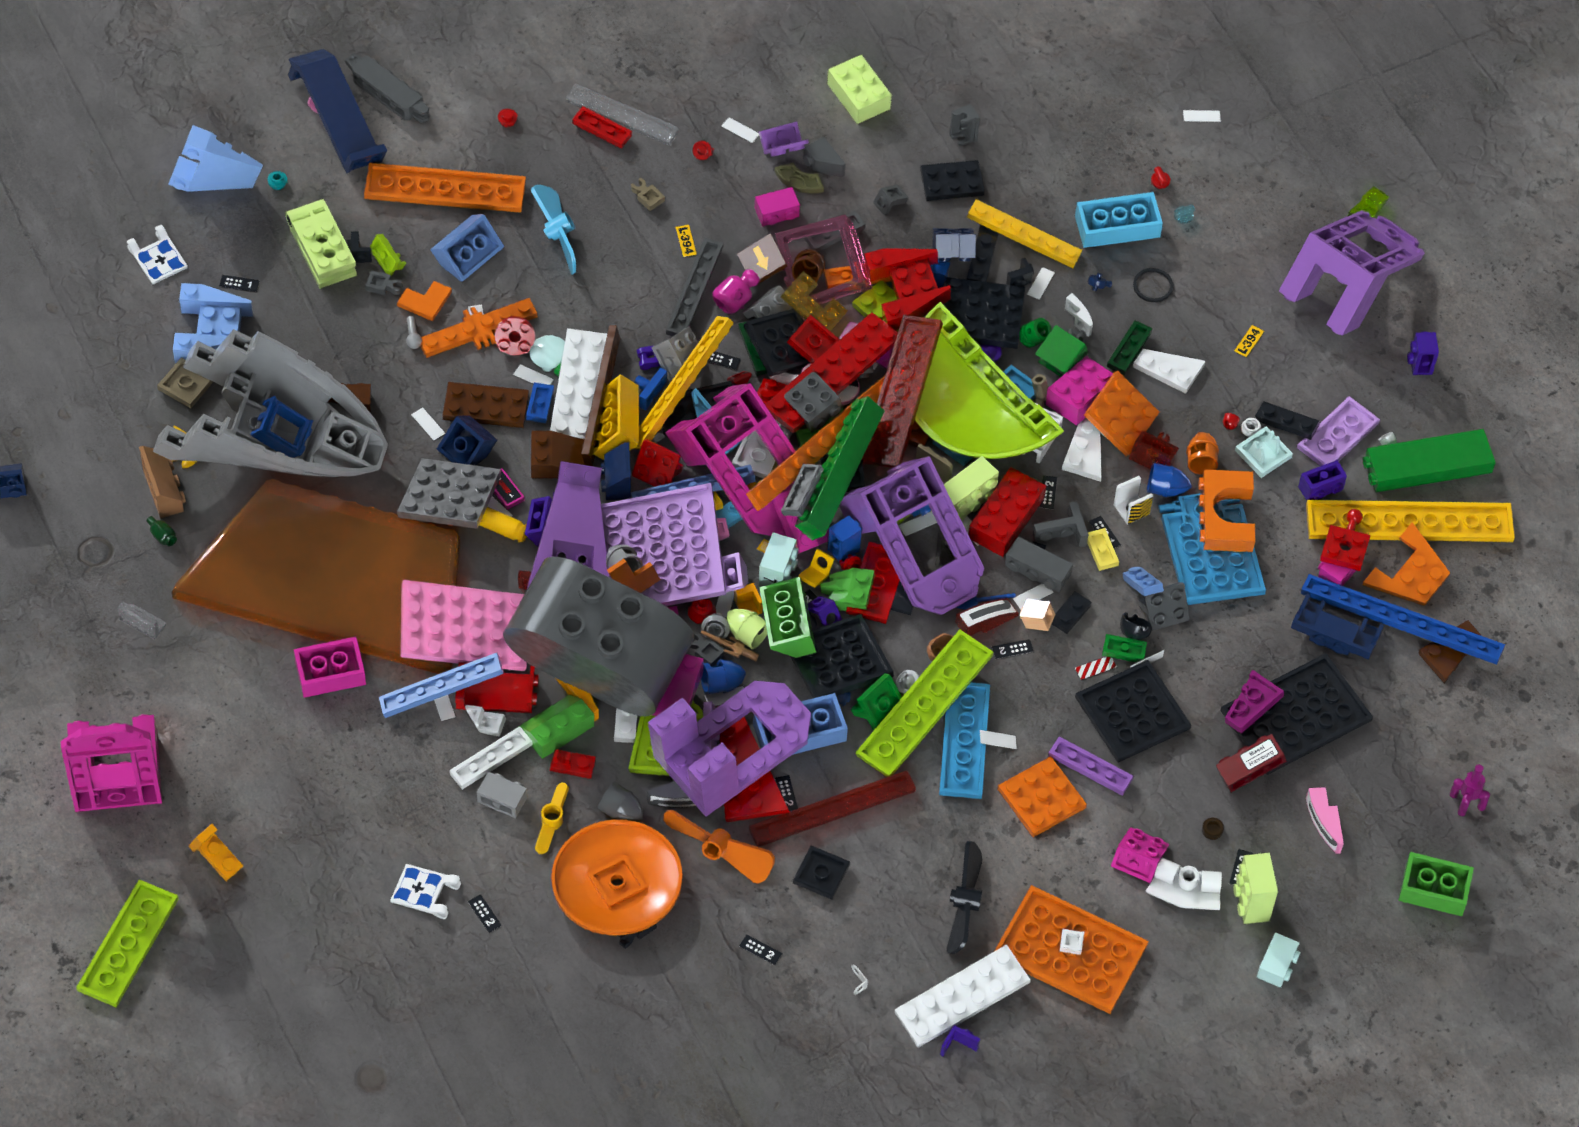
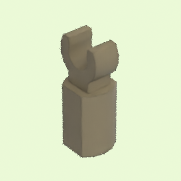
M1037 374L1031 379L1034 394L1037 397L1035 403L1045 408L1044 402L1046 401L1048 388L1047 379L1044 375Z

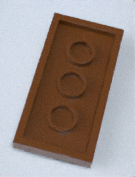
M448 382L443 420L454 421L456 416L470 415L479 424L524 428L529 390Z

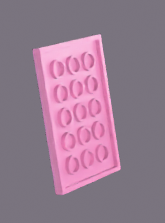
M403 580L401 592V657L458 664L459 662L470 663L497 652L503 669L525 671L527 662L510 649L503 637V632L524 594Z

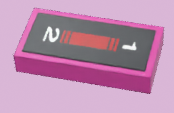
M501 468V477L494 490V494L504 507L509 510L525 501V498L503 468Z

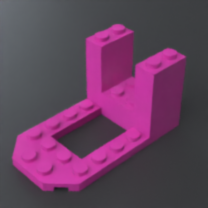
M751 383L729 386L713 398L717 404L696 419L679 422L665 432V434L687 466L707 465L752 533L772 536V533H777L785 536L786 533L773 501L759 511L755 509L746 495L750 491L725 452L754 431L757 432L778 465L791 456L795 449ZM794 482L790 484L781 493L791 490Z
M142 714L132 717L133 726L112 723L107 726H90L89 721L67 723L68 737L61 741V751L75 812L162 803L158 735L154 715ZM130 753L132 762L123 761L119 764L94 765L95 756Z

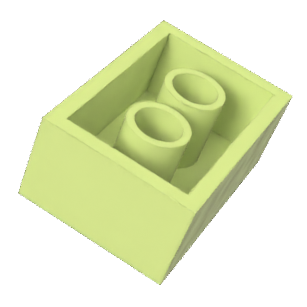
M862 55L828 69L827 84L857 124L890 109V92Z
M983 456L944 484L961 521L971 512H976L997 487L999 471Z
M1270 853L1244 855L1242 864H1239V874L1236 875L1237 884H1234V895L1239 898L1238 914L1243 917L1244 924L1270 921L1278 893Z

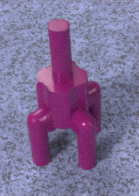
M1480 764L1475 766L1474 771L1467 773L1466 779L1456 778L1453 782L1450 797L1457 798L1460 790L1463 795L1458 809L1459 816H1465L1471 800L1478 798L1480 799L1477 806L1478 810L1484 811L1486 809L1490 793L1483 789L1486 781L1482 775L1484 768Z

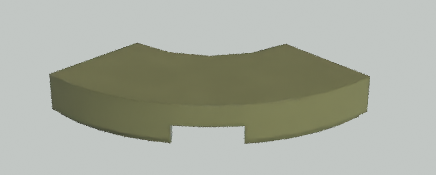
M794 163L775 167L774 171L777 177L789 188L792 187L793 190L808 194L824 192V187L818 173L809 174L802 172Z

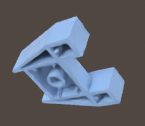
M181 283L179 298L181 313L199 314L197 334L175 333L173 343L175 363L181 357L186 360L189 350L197 341L217 349L233 329L240 332L242 316L253 317L251 300L203 284Z

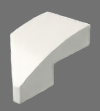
M465 705L467 713L480 733L500 737L506 721L504 714L484 712L483 707Z

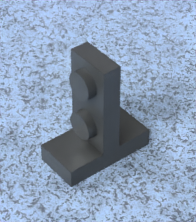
M1078 502L1069 503L1068 518L1034 524L1032 534L1034 541H1048L1052 538L1068 537L1074 534L1079 548L1087 546L1089 535Z

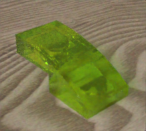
M1373 186L1362 196L1361 201L1349 211L1348 216L1362 210L1369 212V217H1374L1388 201L1389 196Z

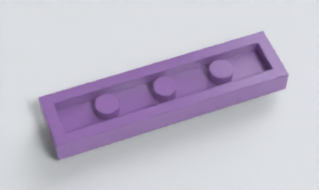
M1058 737L1048 754V757L1051 756L1054 760L1122 796L1133 780V775L1061 737Z

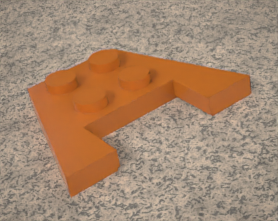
M1412 522L1400 536L1399 540L1415 550L1393 579L1375 567L1362 585L1425 606L1449 577L1450 572Z

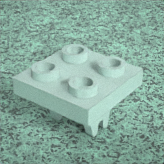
M1267 426L1235 447V452L1261 478L1290 460L1293 456V453L1280 441L1279 436H1275L1274 431H1271Z

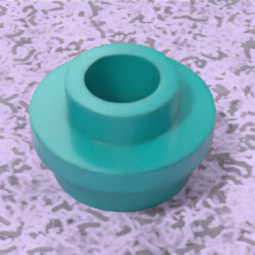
M275 171L269 174L267 181L272 189L281 190L287 184V176L281 171Z

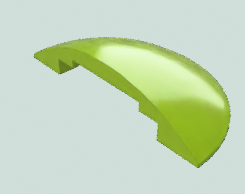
M941 302L926 315L916 329L905 355L903 390L911 414L921 429L932 440L964 456L974 458L983 456L985 459H997L1017 456L1035 450L1054 440L1064 432L1039 404L1036 405L985 354L981 347L967 333L965 327Z

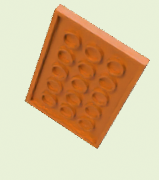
M1031 885L994 951L1007 944L1026 974L1111 1014L1149 941ZM1063 929L1084 932L1081 955L1059 952Z

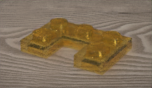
M803 271L781 295V298L803 318L807 319L812 315L831 331L848 310L834 298L825 308L821 307L809 296L818 284Z

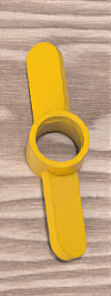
M566 783L557 785L551 803L546 804L541 810L542 828L535 845V850L539 854H544L548 851L555 830L560 828L563 823L562 808L569 791ZM550 813H555L559 816L555 820L545 818Z

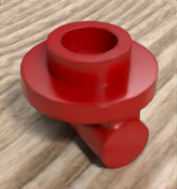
M701 140L694 144L693 154L697 159L706 160L713 156L714 148L707 141Z
M1160 166L1154 168L1155 173L1151 176L1152 185L1159 189L1168 187L1170 176L1163 172Z

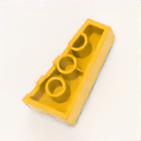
M621 374L608 383L603 402V407L606 409L600 417L602 429L601 432L597 433L596 440L599 441L598 447L594 448L593 452L594 455L604 460V454L625 442H629V451L635 449L639 444V385Z

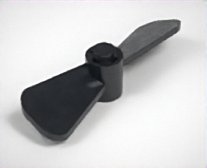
M967 841L965 844L962 886H957L956 890H951L949 902H953V907L958 909L946 951L948 954H956L964 948L969 934L970 910L979 912L982 890L974 888L982 865V853L974 841Z

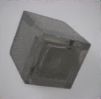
M938 533L935 565L944 566L955 560L944 535Z

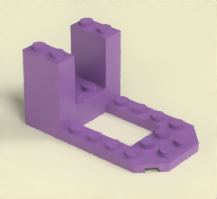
M1362 210L1310 232L1279 290L1285 299L1296 302L1313 293L1324 272L1332 274L1337 278L1338 282L1347 285L1326 324L1338 335H1344L1360 327L1388 275L1420 261L1425 254L1423 249H1418V240L1385 217L1379 215L1377 219L1369 217V212ZM1366 231L1372 239L1385 244L1390 252L1375 258L1350 241L1349 238Z
M930 456L903 462L888 470L889 476L870 486L853 489L845 493L839 505L844 517L849 515L853 520L858 521L862 527L861 534L876 531L912 606L942 615L977 596L980 577L983 575L984 566ZM929 505L955 560L923 576L896 521Z
M754 681L698 722L696 712L681 698L648 722L653 756L704 816L707 817L808 744L811 712L785 683ZM752 711L775 739L736 766V758L723 743L712 750L706 743Z

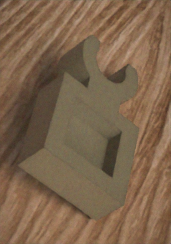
M639 178V187L633 183L631 184V191L637 194V200L649 211L665 201V196L653 185L647 187L644 179Z

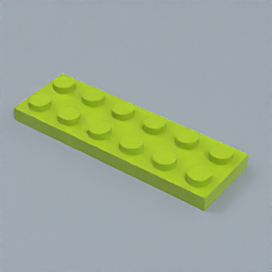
M139 879L78 983L77 991L117 1008L179 900L178 895Z

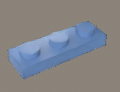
M1132 567L1129 571L1123 572L1124 581L1143 596L1164 591L1163 583L1141 567Z

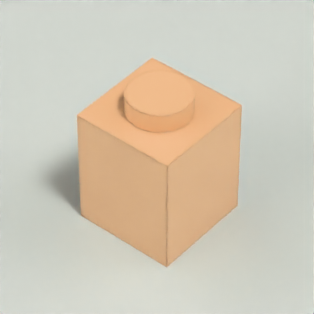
M1027 599L1020 611V618L1027 629L1049 631L1055 617V612L1050 602Z

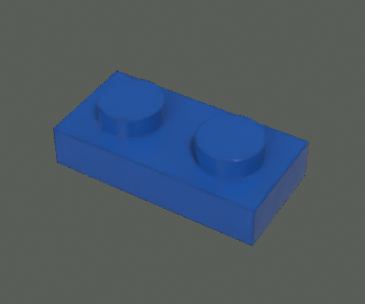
M534 382L526 420L541 423L547 422L554 385Z

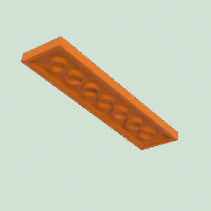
M369 163L364 199L522 213L526 176Z

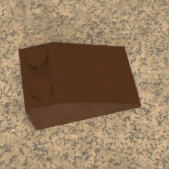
M531 431V478L558 479L561 461L585 465L581 455L584 439L555 431Z

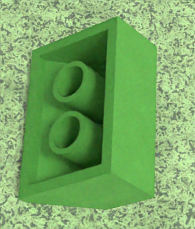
M569 694L521 724L520 727L532 740L533 749L543 759L556 749L558 750L594 727V713L581 698Z

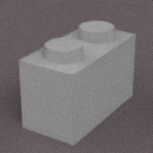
M489 771L477 790L478 803L515 819L527 800V788L523 784L509 781L501 774H493Z

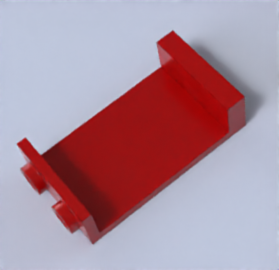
M459 662L458 667L467 664V662ZM531 666L530 674L504 673L456 691V709L466 710L465 705L483 707L484 711L532 713L533 705H537V693H534V687H538L539 674H535V667Z

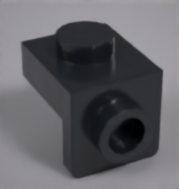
M359 231L351 232V240H347V246L356 263L372 262L371 248L360 247Z
M1026 258L1021 259L1020 269L1008 272L1006 285L1023 287L1031 284L1034 269L1031 263L1028 264Z

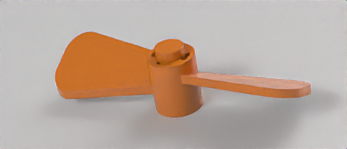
M667 810L664 813L663 819L667 826L704 842L702 852L708 859L717 860L720 857L724 858L753 883H762L769 876L775 863L774 854L770 850L733 840L731 835L721 828L715 829L710 834L674 810Z

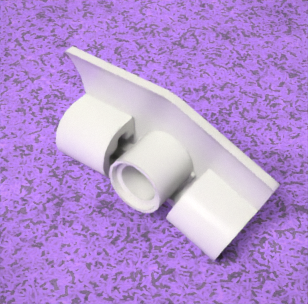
M1161 858L1146 893L1181 908L1220 910L1222 872H1200L1193 866L1180 867V865ZM1184 878H1191L1192 881H1186Z

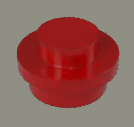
M503 109L498 113V121L504 127H511L517 121V113L512 109Z

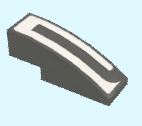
M675 781L647 790V802L650 805L670 808L696 807Z

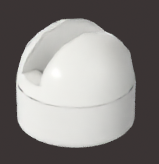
M1389 432L1378 439L1381 445L1396 443V437L1393 432Z

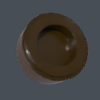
M1214 817L1206 819L1202 826L1203 835L1210 840L1219 839L1224 831L1222 821Z

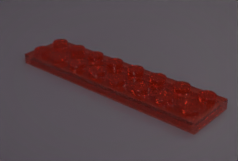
M903 315L877 404L885 412L861 459L863 464L894 468L902 463L943 326L941 320Z

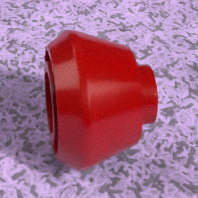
M708 598L693 601L688 608L689 618L697 624H702L706 617L716 613L715 605Z

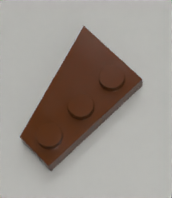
M1469 620L1457 626L1481 636ZM1431 642L1419 649L1418 653L1444 684L1463 658L1468 655L1435 642Z

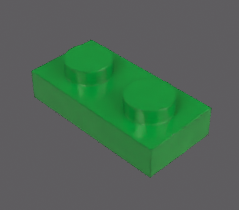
M1106 634L1102 656L1138 663L1144 660L1147 642Z

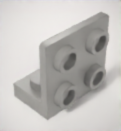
M779 285L770 289L746 309L743 314L747 319L753 316L760 318L797 307Z
M686 327L670 339L651 347L661 367L667 370L669 383L698 344L696 336L690 327Z

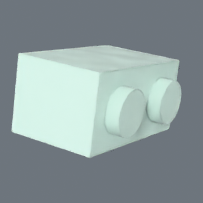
M1275 932L1259 967L1257 978L1281 988L1284 980L1288 982L1292 974L1291 964H1296L1301 953L1297 951L1300 942Z

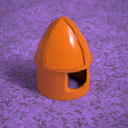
M1198 432L1187 446V462L1190 471L1203 475L1204 469L1216 470L1218 468L1219 448L1216 440L1210 434Z

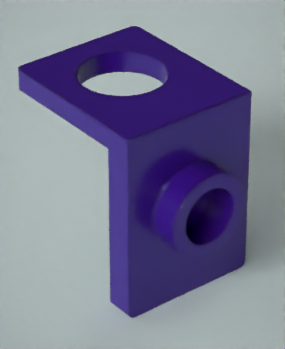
M819 596L808 603L809 612L817 614L823 626L829 625L826 617L832 612L835 614V621L833 623L843 620L833 600Z
M954 1025L941 1046L940 1055L944 1056L953 1040L977 1052L980 1038L974 1036L971 1031Z

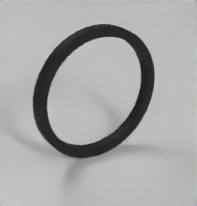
M1147 268L1135 276L1133 287L1136 294L1143 300L1160 302L1171 295L1173 281L1165 271L1157 268ZM1157 272L1168 279L1170 290L1163 297L1149 298L1138 290L1136 285L1137 279L1144 273Z

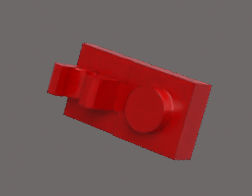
M556 749L553 754L550 771L592 779L596 757Z

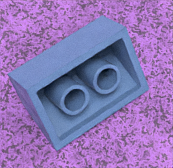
M476 214L471 215L430 250L445 270L460 282H463L505 246L485 215Z

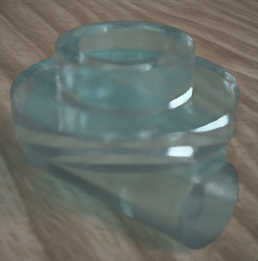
M1194 205L1176 208L1174 210L1175 220L1183 224L1191 222L1194 216L1193 212H1195Z

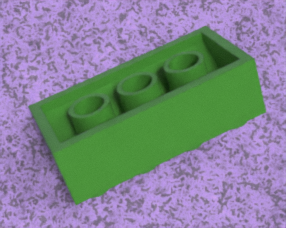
M800 577L759 587L770 649L795 658L816 653L806 593Z

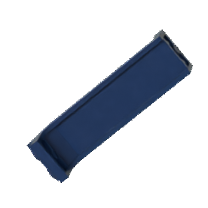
M325 49L289 58L291 64L288 72L290 81L303 79L345 172L350 173L351 170L368 166L369 163H382L387 152L385 144L376 145L336 57Z

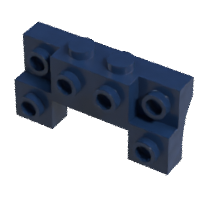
M1306 594L1294 617L1291 628L1309 635V640L1318 646L1327 647L1338 654L1346 656L1351 652L1369 660L1384 625L1380 624L1378 628L1367 624V618H1364L1361 626L1324 612L1323 609L1326 602L1322 600L1319 605L1310 601V595Z

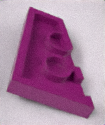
M1254 670L1251 671L1250 678L1246 684L1244 683L1241 689L1242 692L1238 699H1235L1225 717V723L1239 733L1244 732L1284 697L1282 689Z

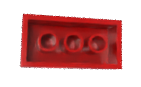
M1010 467L969 525L968 535L970 539L1004 557L1044 500L1046 485Z

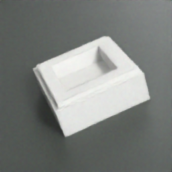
M1063 929L1059 952L1081 955L1084 932Z

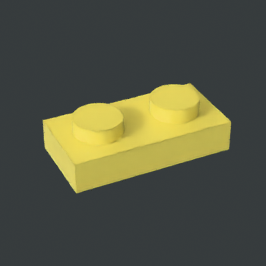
M1106 529L1088 532L1087 544L1099 571L1119 566L1118 557Z

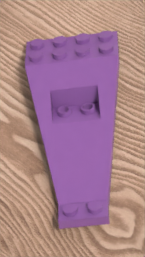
M560 462L557 485L528 587L544 559L558 557L560 552L565 554L566 559L579 562L578 558L581 555L585 556L586 560L581 564L609 577L606 566L607 553L599 494L602 468Z

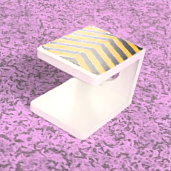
M1140 476L1119 484L1116 488L1113 505L1127 525L1150 515L1152 493L1142 498L1138 496L1141 482Z

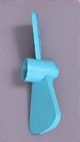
M535 185L531 188V192L548 220L543 229L548 239L560 240L570 272L573 275L576 273V260L566 234L574 230L575 225L567 212L562 213L558 193L550 187Z

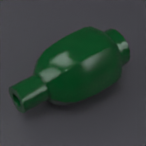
M153 516L147 518L146 522L150 525V532L160 544L170 547L176 543V533L169 524L162 520H156Z

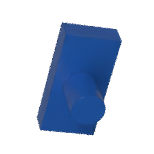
M660 367L651 380L640 375L636 377L634 383L639 385V389L643 390L639 395L640 408L646 411L653 402V398L667 383V370Z

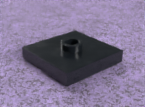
M811 845L793 879V884L833 900L850 866V861Z

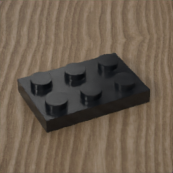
M978 160L920 165L926 201L984 196L985 191Z

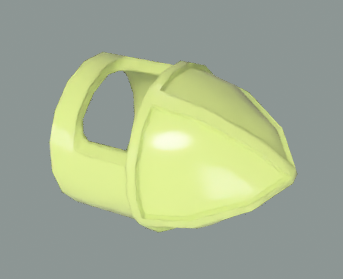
M732 609L727 612L730 631L736 640H740L751 649L757 648L768 635L766 623L756 612L747 609ZM763 627H765L763 632L760 635H758L759 631Z

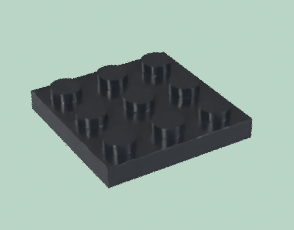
M797 308L749 320L744 324L769 377L803 368L810 363L786 343L804 323Z

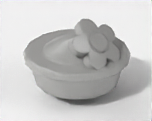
M906 670L899 674L896 679V687L900 693L905 694L919 678L918 673L913 670Z

